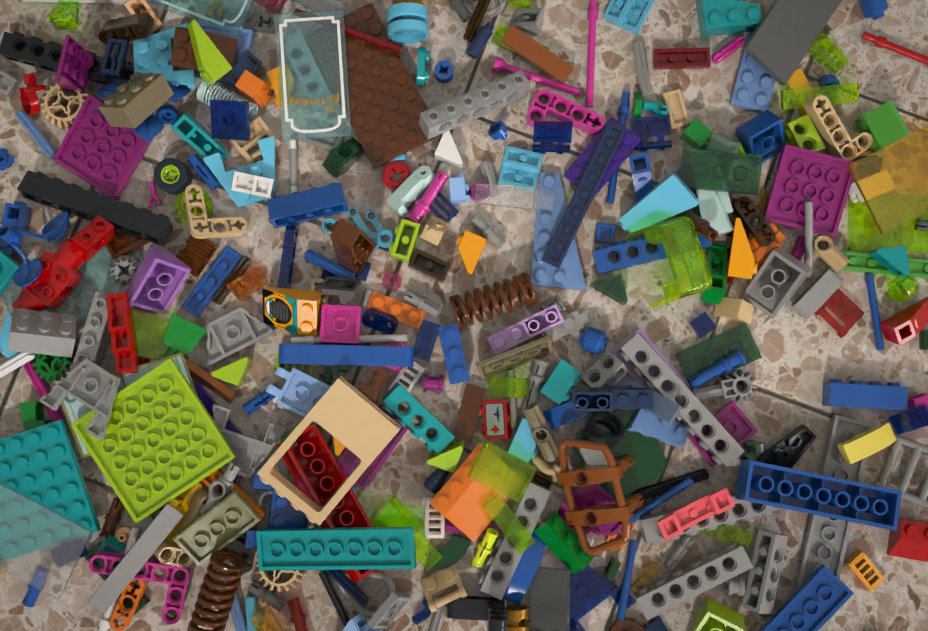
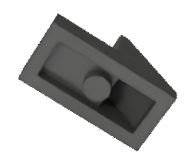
M327 276L319 289L321 294L339 296L341 305H346L356 294L363 281L356 278Z

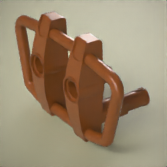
M574 438L563 439L558 446L561 471L555 473L558 482L557 485L563 486L569 510L564 513L567 524L574 525L582 549L590 555H596L627 543L630 540L629 519L634 516L633 511L636 507L643 503V500H640L643 496L639 493H634L629 498L624 499L620 478L624 476L623 472L627 468L634 465V461L630 462L634 458L631 455H625L621 459L615 460L609 447L604 443ZM573 446L602 451L608 464L585 465L569 469L566 447ZM612 481L617 504L597 503L576 508L571 486L585 487L587 485ZM618 521L622 522V536L594 547L589 545L583 526L594 527Z

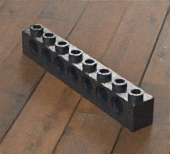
M13 31V34L4 32L0 45V55L4 58L53 72L57 70L58 58L62 50L60 44L53 41L46 43L35 36L27 38L16 31ZM88 51L93 56V66L88 74L90 82L102 85L124 84L134 74L133 64L125 61L121 78L115 75L111 77L108 74L104 76L100 73L104 55L99 57L97 54ZM110 57L108 69L111 67L112 57ZM99 65L98 69L94 71V67Z

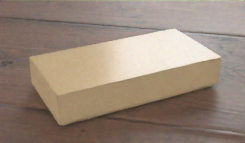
M680 88L662 93L663 104L669 108L666 116L670 130L689 126L690 121Z

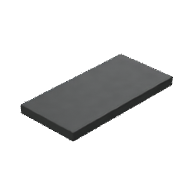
M775 0L742 49L781 86L785 85L842 0Z

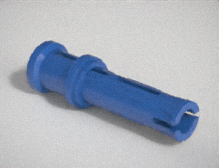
M735 349L734 353L725 358L721 357L718 363L688 378V383L694 390L724 372L730 373L733 368L741 364L745 365L746 360L741 351Z

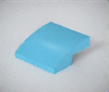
M611 0L603 18L626 31L638 35L654 5V0Z
M506 146L498 185L534 193L543 154Z

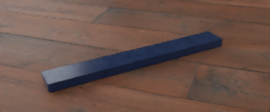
M611 122L608 123L542 261L558 269L560 268L626 129Z

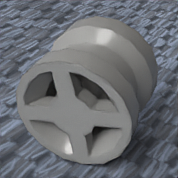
M743 576L733 577L724 582L727 596L733 594L744 596L745 580Z

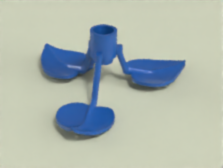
M167 82L174 93L168 100H179L191 91V88H188L186 85L179 84V86L172 85L171 82ZM121 84L105 85L99 88L96 93L103 100L105 97L114 94L117 91V87ZM158 109L139 126L132 128L136 134L148 143L164 128V121L156 116Z
M67 211L48 222L42 230L43 235L27 232L21 228L16 230L9 224L0 227V249L9 256L15 249L25 260V264L20 265V268L13 275V281L17 286L23 288L32 284L42 271V262L38 258L30 261L19 249L18 245L23 241L22 234L42 240L48 239L50 242L59 240L66 234L69 228V213Z

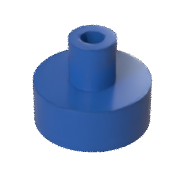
M833 74L823 75L818 83V87L823 94L835 92L840 85V81Z
M169 104L162 105L159 108L158 117L164 121V124H173L178 119V110Z
M497 121L489 128L488 135L493 140L501 139L503 141L508 136L506 134L507 126L502 121Z

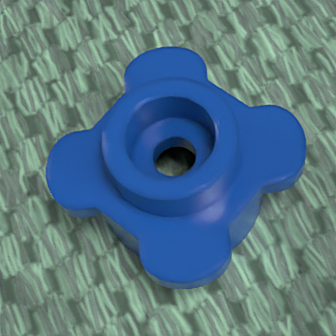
M1 148L0 170L4 171L12 166L14 157L8 154L7 149Z

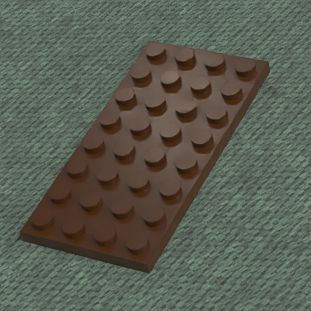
M372 2L337 19L340 20V24L379 38L381 36L388 38L387 30ZM323 26L305 35V38L334 94H336V98L339 93V103L342 107L338 34L336 30ZM340 32L345 113L373 169L441 136L440 134L427 140L419 125L420 113L428 110L399 53L389 49L378 48L376 44Z

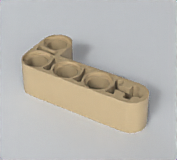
M809 96L805 99L804 109L809 114L816 130L832 156L851 161L872 145V136L867 132L847 133L826 96ZM825 117H827V123H826V124L824 123Z
M200 489L194 494L180 530L202 515L200 510L209 498L208 490ZM164 540L153 553L161 563L185 568L193 562L176 542Z

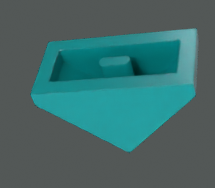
M906 246L880 248L870 251L869 255L898 278L908 276L910 273Z

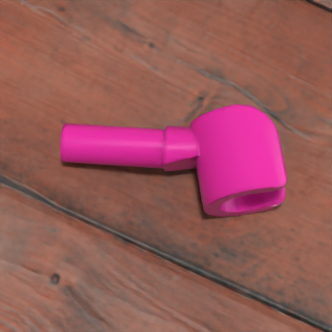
M151 181V197L148 199V205L153 207V200L156 199L157 206H160L162 201L157 197L155 182Z

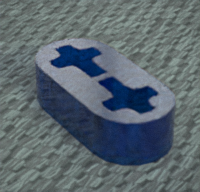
M375 308L367 309L362 316L364 325L384 334L390 335L395 333L399 326L396 317Z

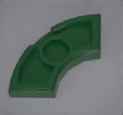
M452 535L450 541L445 546L438 549L429 548L424 569L440 570L454 565L467 552L471 539Z

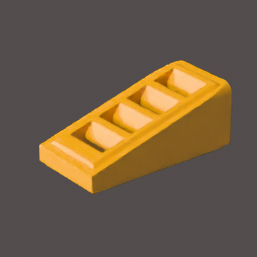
M859 549L855 550L843 561L869 592H872L885 580L870 559ZM862 560L863 562L856 568L855 565ZM867 565V568L860 573V570ZM872 571V573L865 579L864 576L868 572ZM876 576L877 579L870 585L868 582Z

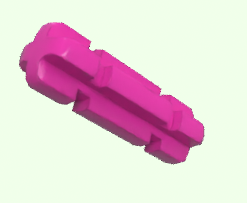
M738 35L733 41H730L711 57L712 61L715 64H719L723 59L743 46L745 39Z

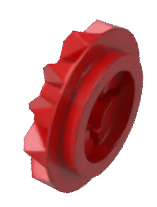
M392 161L384 167L382 180L390 190L396 191L412 174V171L406 163ZM392 170H394L398 174L402 173V175L400 176L402 182L398 181L397 179L392 180V178L394 177V172Z

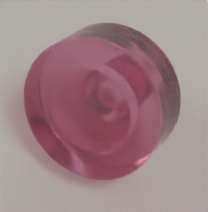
M388 272L383 277V285L389 291H397L402 285V279L398 273Z

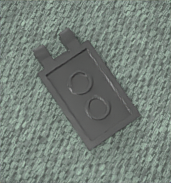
M537 568L531 581L530 628L535 629V631H570V570Z

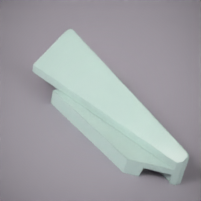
M690 149L689 154L697 198L699 199L701 218L706 219L710 226L718 231L719 236L733 231L734 228L727 215L733 212L718 157L707 154L702 149Z

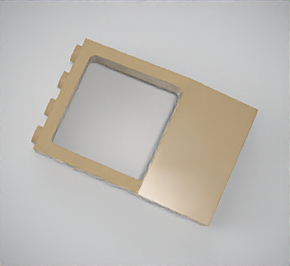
M340 375L258 471L257 475H259V479L264 484H270L280 497L287 498L294 509L304 512L310 522L317 523L320 526L367 467L398 433L401 426ZM313 421L317 422L361 460L323 506H318L274 469V465Z

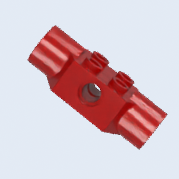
M67 238L55 253L44 252L39 260L42 262V271L39 277L32 284L22 288L23 292L13 302V308L44 311L47 306L59 308L84 278L80 267L85 261L71 252V239Z

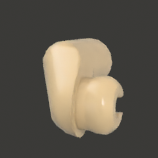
M539 455L532 461L545 474L556 476L555 473L561 471L557 463L549 466Z

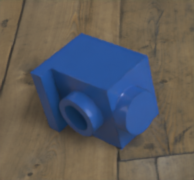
M14 201V204L6 203L1 225L9 224L14 229L21 228L22 230L29 231L28 223L31 208L27 207L26 203Z

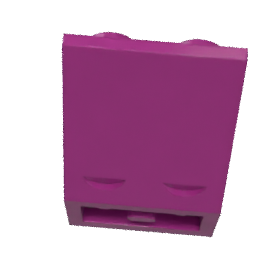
M70 35L65 37L54 82L62 88L84 92L89 82L88 74L93 66V56Z

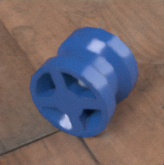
M448 61L438 62L434 68L436 80L442 84L450 82L453 78L452 64Z

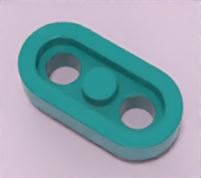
M418 47L417 85H425V81H429V70H426V63H430V51H426V47Z

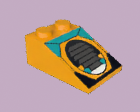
M274 287L262 288L263 323L298 335L317 336L321 326L320 291Z

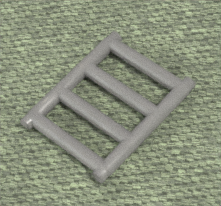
M894 434L897 441L892 444L878 481L876 480L874 485L902 491L901 498L928 508V472L919 496L906 492L921 452L928 454V446ZM902 444L913 448L899 488H896L886 483Z

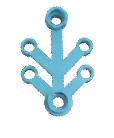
M351 206L348 208V216L354 220L359 229L377 243L374 250L380 246L388 248L392 241L395 242L394 233L390 229L383 228L377 219L375 211L369 210L366 213V219L373 224L377 232L369 231L359 216V211L356 207ZM352 209L356 210V214L354 216L350 215V211ZM370 213L375 214V218L372 220L368 218ZM332 218L325 219L322 222V229L327 234H331L332 232L327 229V226L334 224L336 221ZM385 235L389 236V240L387 242H384L382 240L383 236Z

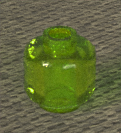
M910 275L905 277L898 276L888 284L889 296L899 302L907 301L916 295L919 290L917 280Z

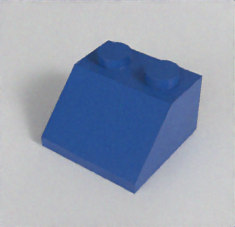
M768 109L736 128L738 141L742 143L745 153L754 167L780 153L782 145L786 144L782 119Z

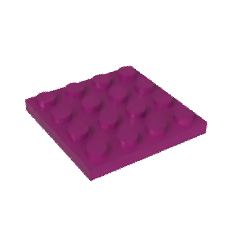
M88 94L53 160L106 195L119 200L151 142L145 141L132 128L111 127L98 108L103 101L94 95Z
M783 144L762 216L769 222L805 230V202L813 201V232L836 237L857 162Z

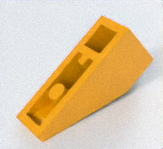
M736 217L728 276L752 279V274H757L758 263H754V255L741 218Z

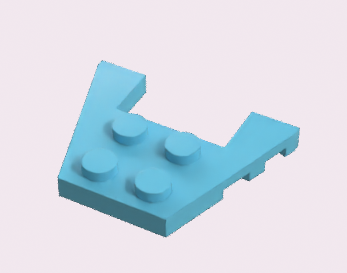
M185 23L177 27L188 28L187 26L189 25V23ZM175 27L147 36L144 39L133 41L134 73L163 74L166 81L171 82L172 85L179 86L181 84L188 86V88L196 89L194 70L174 71V67L171 65Z
M275 136L258 140L263 157L262 161L234 170H226L221 153L203 158L204 162L238 207L269 198L231 190L234 171L274 179L270 198L276 196Z

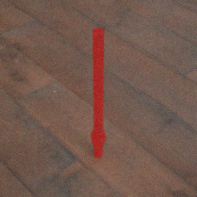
M865 31L861 36V39L873 43L874 46L880 49L886 48L928 65L927 56L890 42L886 37L881 35L875 36Z

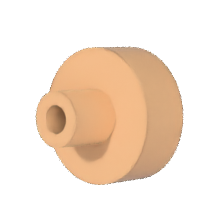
M124 526L118 529L115 533V538L127 545L132 527Z

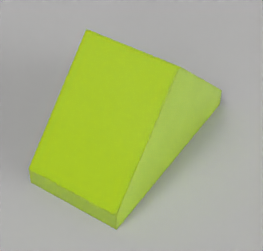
M251 357L242 358L211 372V375L236 386H243L252 359Z
M464 439L446 446L440 454L436 451L430 453L427 463L455 473L464 448Z

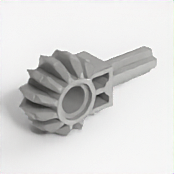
M739 369L737 373L735 371L731 372L732 377L726 376L724 380L717 381V385L692 390V393L698 400L720 396L721 398H729L731 400L736 398L737 402H742L743 399L749 401V395H755L752 389H756L757 385H752V382L756 379L755 377L749 378L750 372L744 373L742 369ZM738 381H742L744 385L741 391L736 387Z

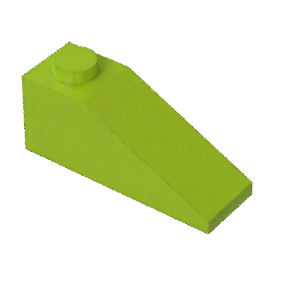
M194 19L187 27L201 78L206 83L212 85L233 68Z

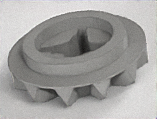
M119 256L113 260L110 266V276H112L114 282L122 286H128L140 263L132 256ZM120 266H130L128 269L130 275H121V272L123 270Z

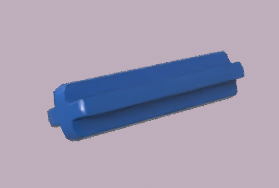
M311 249L305 252V260L335 276L355 278L356 274L317 252Z

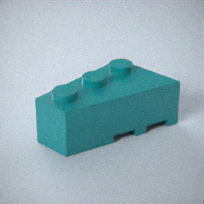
M740 0L695 1L700 37L754 32L762 21L760 4Z

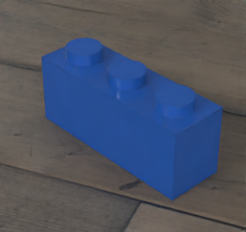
M457 323L437 327L449 383L456 384L469 381Z

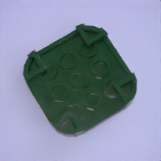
M616 409L612 412L622 421L625 427V434L618 445L610 449L615 460L621 459L625 455H631L634 458L630 461H634V465L627 468L623 472L624 476L620 478L624 497L655 480L663 473L666 466L664 452L656 438L646 437L639 432L627 430L636 412L634 409ZM597 424L598 428L602 432L608 435H613L609 428H607L604 425ZM585 428L577 432L574 438L590 441L585 433ZM573 447L574 454L581 466H585L586 463L579 453L578 447ZM612 481L600 483L616 500Z

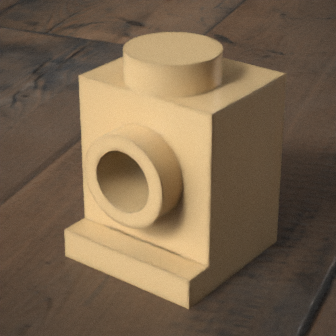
M432 215L425 225L420 238L438 246L443 240L450 223Z

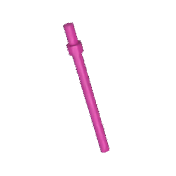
M590 0L589 10L587 11L589 28L586 108L593 107L596 20H598L599 12L597 10V0Z

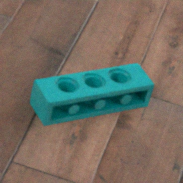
M398 381L381 398L384 402L382 406L389 413H396L398 415L396 419L404 427L408 425L412 428L410 432L418 440L422 438L426 442L424 445L431 452L435 450L440 454L455 438L453 433ZM401 402L408 403V407L405 410L398 409V405ZM415 415L422 416L419 423L412 422ZM430 428H434V435L427 436L426 431Z

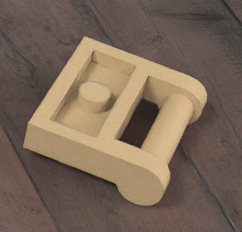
M259 116L229 139L250 165L255 163L262 154L260 148L251 155L247 151L257 145L258 140L275 135ZM276 138L275 146L278 147L281 143Z
M455 564L419 580L432 613L438 611L437 608L460 597L465 598L468 596ZM455 587H458V590L453 591L434 601V597Z

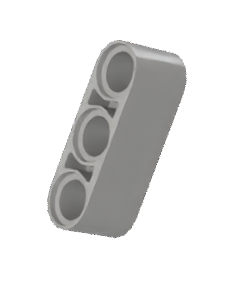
M826 268L791 306L804 319L810 318L841 286L844 279L832 268Z

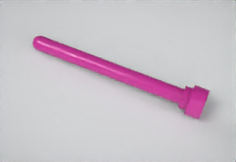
M496 57L492 69L493 72L503 73L505 71L513 74L522 70L528 80L572 95L580 93V90L567 84L562 85L558 81L508 65L503 58Z

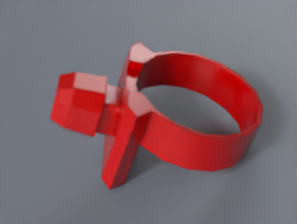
M34 73L24 74L23 80L27 87L18 89L23 109L27 115L39 114L40 103L36 91L46 90V86L36 85L37 79Z

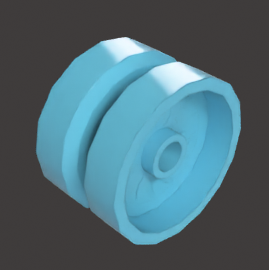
M403 2L388 7L387 21L390 23L387 26L388 39L396 43L414 44L429 38V27L426 24L428 22V8L419 3Z

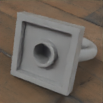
M375 570L362 580L355 581V584L361 588L368 579H380L387 587L388 596L378 603L375 611L360 606L353 598L352 603L358 613H362L366 618L370 619L367 624L372 629H387L411 600V597L407 593L396 592L392 579L386 573Z

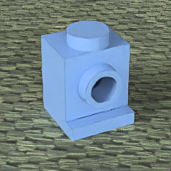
M463 174L453 175V178H449L451 204L470 203V195L466 196V194H469V183L465 182Z

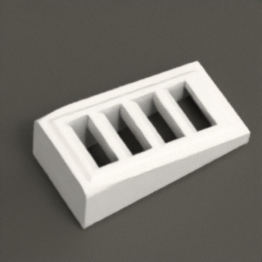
M414 362L413 368L419 371L416 375L407 369L408 367H403L387 391L397 381L399 382L400 379H403L410 384L409 387L401 382L399 383L410 393L425 368ZM406 372L414 377L413 381L404 376V373Z
M426 497L425 538H445V517L442 514L430 515V512L438 511L434 507H430L429 504L434 497ZM429 520H441V523H429ZM429 528H441V531H429Z

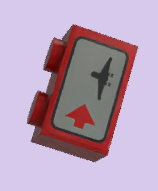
M510 399L483 400L480 411L481 415L484 416L482 434L485 435V440L512 438Z

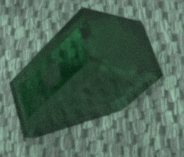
M351 138L332 149L322 166L337 178L347 172L365 151L360 143Z

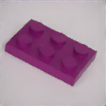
M730 401L713 415L739 445H742L758 432L734 401ZM707 424L702 427V434L707 435L710 432ZM689 434L688 439L711 467L716 466L717 463L711 458L713 454L710 450L705 451L698 443L700 439L696 435L692 436ZM721 439L715 442V448L720 450L723 447Z

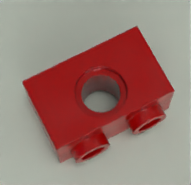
M98 215L71 238V252L87 263L114 238V225Z

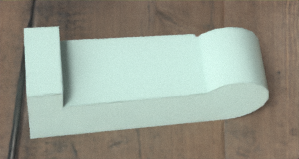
M421 166L386 201L395 212L405 218L409 214L407 208L430 186L436 176L429 166Z

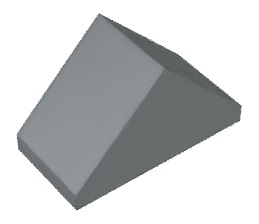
M543 7L516 9L509 26L513 25L522 32L537 36L545 9Z

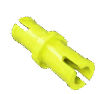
M493 528L487 529L483 540L477 545L478 550L471 561L473 565L477 567L484 565L488 554H491L493 550L492 546L499 535L498 531Z

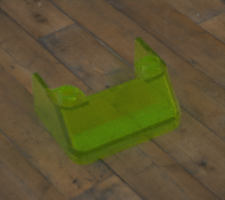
M689 217L674 218L626 235L627 239L645 235L646 240L650 244L663 243L675 279L667 282L664 286L663 292L666 299L650 304V308L671 303L711 288L712 278L693 221Z

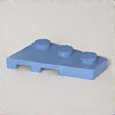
M644 409L636 410L627 428L631 432H639L643 436L656 438L660 442L678 448L684 446L689 435L685 426L676 419L670 424Z

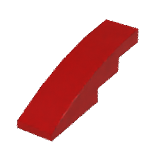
M128 292L107 294L108 332L111 333L116 374L138 373L135 331Z

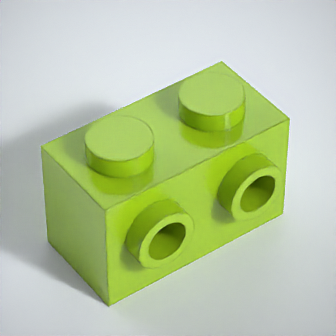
M402 219L401 223L397 224L395 229L397 236L395 242L392 241L389 248L393 259L406 263L410 262L419 238L421 224Z

